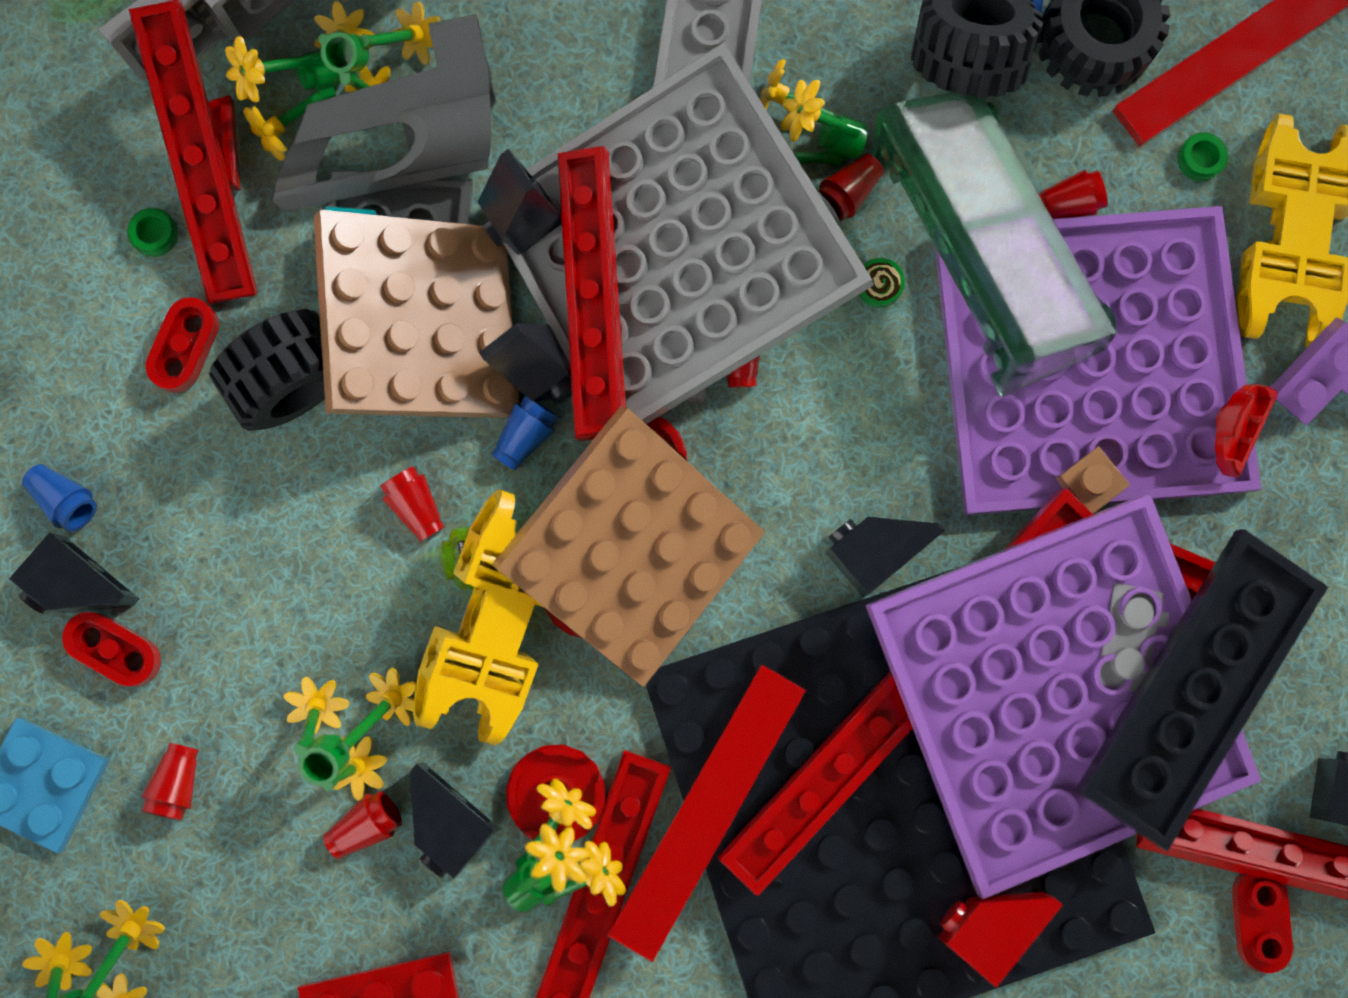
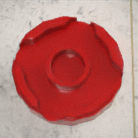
M565 744L541 746L527 753L512 769L506 785L507 810L520 831L529 839L535 840L540 833L541 826L550 819L549 811L542 808V804L548 799L538 792L537 786L540 784L551 786V781L558 779L564 784L568 792L572 789H580L582 792L580 801L588 803L596 810L594 816H589L592 822V827L589 830L573 820L570 827L559 824L554 831L556 836L559 837L566 828H572L574 830L573 841H576L585 836L600 819L606 802L605 781L597 764L583 751Z

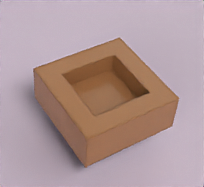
M1099 446L1056 478L1061 487L1067 488L1092 514L1130 486Z

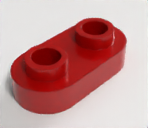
M186 297L176 301L169 308L147 356L145 367L149 379L167 392H183L195 384L218 334V316L206 302L194 297ZM193 318H201V328L193 333L188 332L187 326L189 321ZM175 361H181L183 365L181 373L177 376H169V366Z
M82 612L72 617L64 627L62 643L66 652L75 660L119 685L143 686L151 682L159 672L161 655L157 646L147 638L104 614ZM96 628L101 634V639L96 646L91 647L87 643V634L90 630ZM138 652L143 658V664L140 669L133 671L130 669L128 661L132 654Z
M1239 874L1232 887L1238 954L1242 961L1252 969L1268 974L1279 972L1289 964L1293 955L1287 887L1284 884ZM1262 886H1266L1269 891V898L1265 903L1260 904L1257 900V891ZM1271 938L1274 943L1273 952L1268 956H1264L1261 949L1262 944L1266 939Z

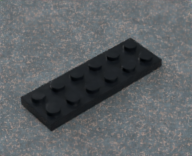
M1235 530L1074 791L1157 847L1168 851L1327 591L1328 586L1247 530Z

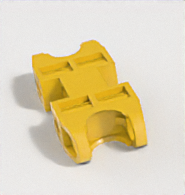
M1277 113L1265 130L1254 162L1249 204L1272 208L1270 225H1275L1273 241L1268 240V243L1256 241L1242 253L1236 295L1238 324L1242 337L1259 339L1265 330L1269 314L1275 313L1276 307L1281 301L1307 305L1310 307L1305 346L1308 347L1336 317L1342 320L1348 303V257L1329 254L1333 218L1343 220L1348 216V125L1342 124L1336 129L1331 139L1330 152L1317 154L1303 146L1299 139L1298 129H1294L1293 116Z
M501 489L494 491L488 497L473 521L453 573L464 583L474 586L459 631L457 633L434 626L418 670L413 704L415 724L432 729L437 724L441 713L447 714L450 707L457 701L465 698L477 699V713L481 714L478 725V739L482 743L494 746L500 744L505 739L522 711L539 665L526 652L519 651V647L534 605L543 607L491 565L516 536V520L511 519L515 506V496L513 493Z

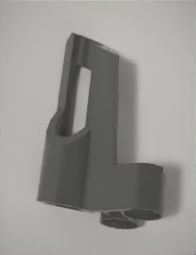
M477 14L429 23L437 63L436 68L308 104L298 131L281 165L273 189L272 201L283 211L488 169L491 143L490 104L497 103L491 82L492 77ZM393 123H402L409 152L401 161L388 168L315 182L320 162L332 136Z

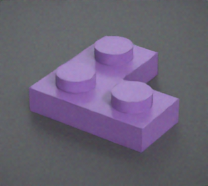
M1337 317L1270 386L1278 391L1276 401L1306 426L1340 391L1348 396V324Z

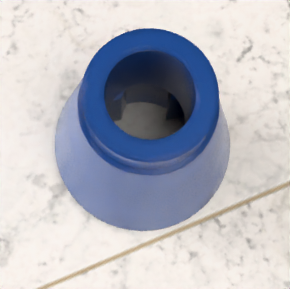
M525 396L520 404L515 402L492 455L504 465L516 470L520 463H523L555 431L552 426L558 416L539 402L532 401Z
M44 464L33 466L22 479V485L28 490L56 528H64L69 532L79 530L93 518L96 512L97 504L93 500L92 492L89 489L49 469Z

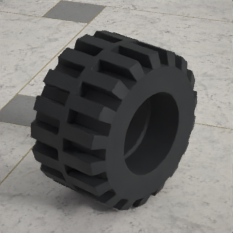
M923 0L911 52V60L914 61L913 67L917 72L922 73L921 77L927 82L934 83L936 87L954 92L957 95L987 98V96L999 97L1006 95V92H1015L1028 79L1043 22H1041L1042 15L1040 11L1035 9L1036 6L1030 0Z
M1051 0L1041 21L1043 25L1038 43L1043 44L1038 52L1041 62L1047 59L1051 60L1046 71L1052 78L1060 73L1064 77L1060 85L1065 89L1069 90L1073 83L1079 85V95L1088 97L1093 88H1097L1098 97L1108 96L1114 87L1117 93L1126 90L1131 82L1134 84L1137 82L1163 47V42L1168 36L1170 25L1165 24L1170 17L1169 6L1161 5L1163 0ZM1101 14L1109 17L1120 27L1125 42L1106 44L1094 39L1083 27L1080 16Z
M300 309L270 317L240 334L226 346L212 363L209 378L243 429L256 431L285 424L305 414L325 400L320 316L316 311Z

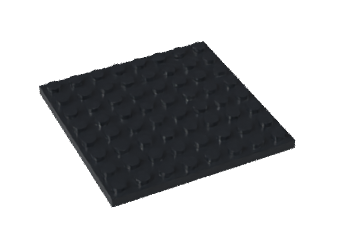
M952 570L661 666L646 684L683 801L761 665L806 690L706 867V872L748 998H970L1156 933L1121 840L994 894L1007 895L1043 892L1054 897L1062 904V907L997 987H994L938 938L944 930L940 923L949 909L959 901L965 904L970 897L980 896L977 895L913 728L758 897L719 860L718 856L891 671L866 605Z

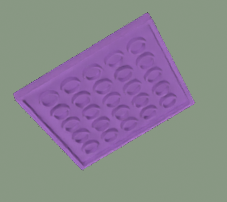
M1222 206L939 228L935 230L933 239L964 516L1040 510L1059 489H1063L1056 478L1098 446L1130 484L1129 487L1107 504L1123 503L1146 494H1151L1153 500L1251 493L1261 490L1255 445L1238 478L1222 475L1216 464L1214 446L1217 414L1220 408L1228 403L1231 396L1243 385H1247Z
M1151 494L1138 496L866 605L977 895L982 899L1138 834L1074 790L1136 692L1129 690L1134 679H1125L1123 685L1116 688L1103 685L1099 677L1102 665L1109 660L1115 659L1117 655L1106 654L1101 657L1102 646L1112 640L1116 629L1115 620L1109 612L1114 583L1136 587L1128 590L1122 596L1119 603L1120 615H1123L1124 606L1129 599L1137 593L1146 594L1153 603L1154 617L1152 622L1145 628L1151 627L1158 621L1161 611L1169 613L1167 627L1157 626L1156 635L1146 638L1139 646L1138 651L1144 658L1143 670L1146 673L1150 669L1146 661L1147 648L1154 642L1151 661H1155L1192 601ZM1153 591L1163 593L1162 604L1159 597ZM1106 624H1108V630L1105 635ZM1242 730L1194 809L1262 781Z

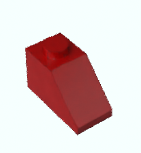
M1043 892L994 895L985 899L970 897L965 904L961 901L954 904L945 914L940 923L944 930L938 938L994 987H997L1062 907V904L1054 897Z

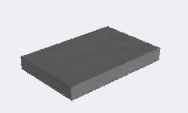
M330 170L329 180L364 172ZM442 178L327 202L326 206L375 210L379 216L470 224L474 185L469 180Z

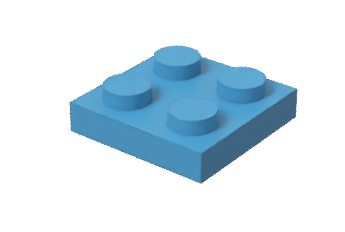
M15 718L0 747V826L56 853L64 852L110 759L24 718Z

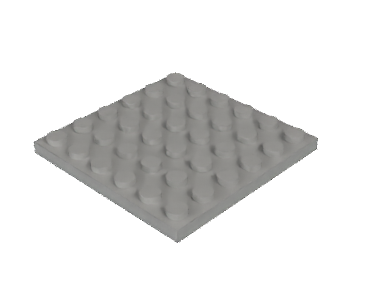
M724 42L527 168L542 185L561 214L557 153L603 145L609 151L626 407L645 424H648L874 285L870 275ZM561 224L520 255H517L506 243L504 245L570 362Z

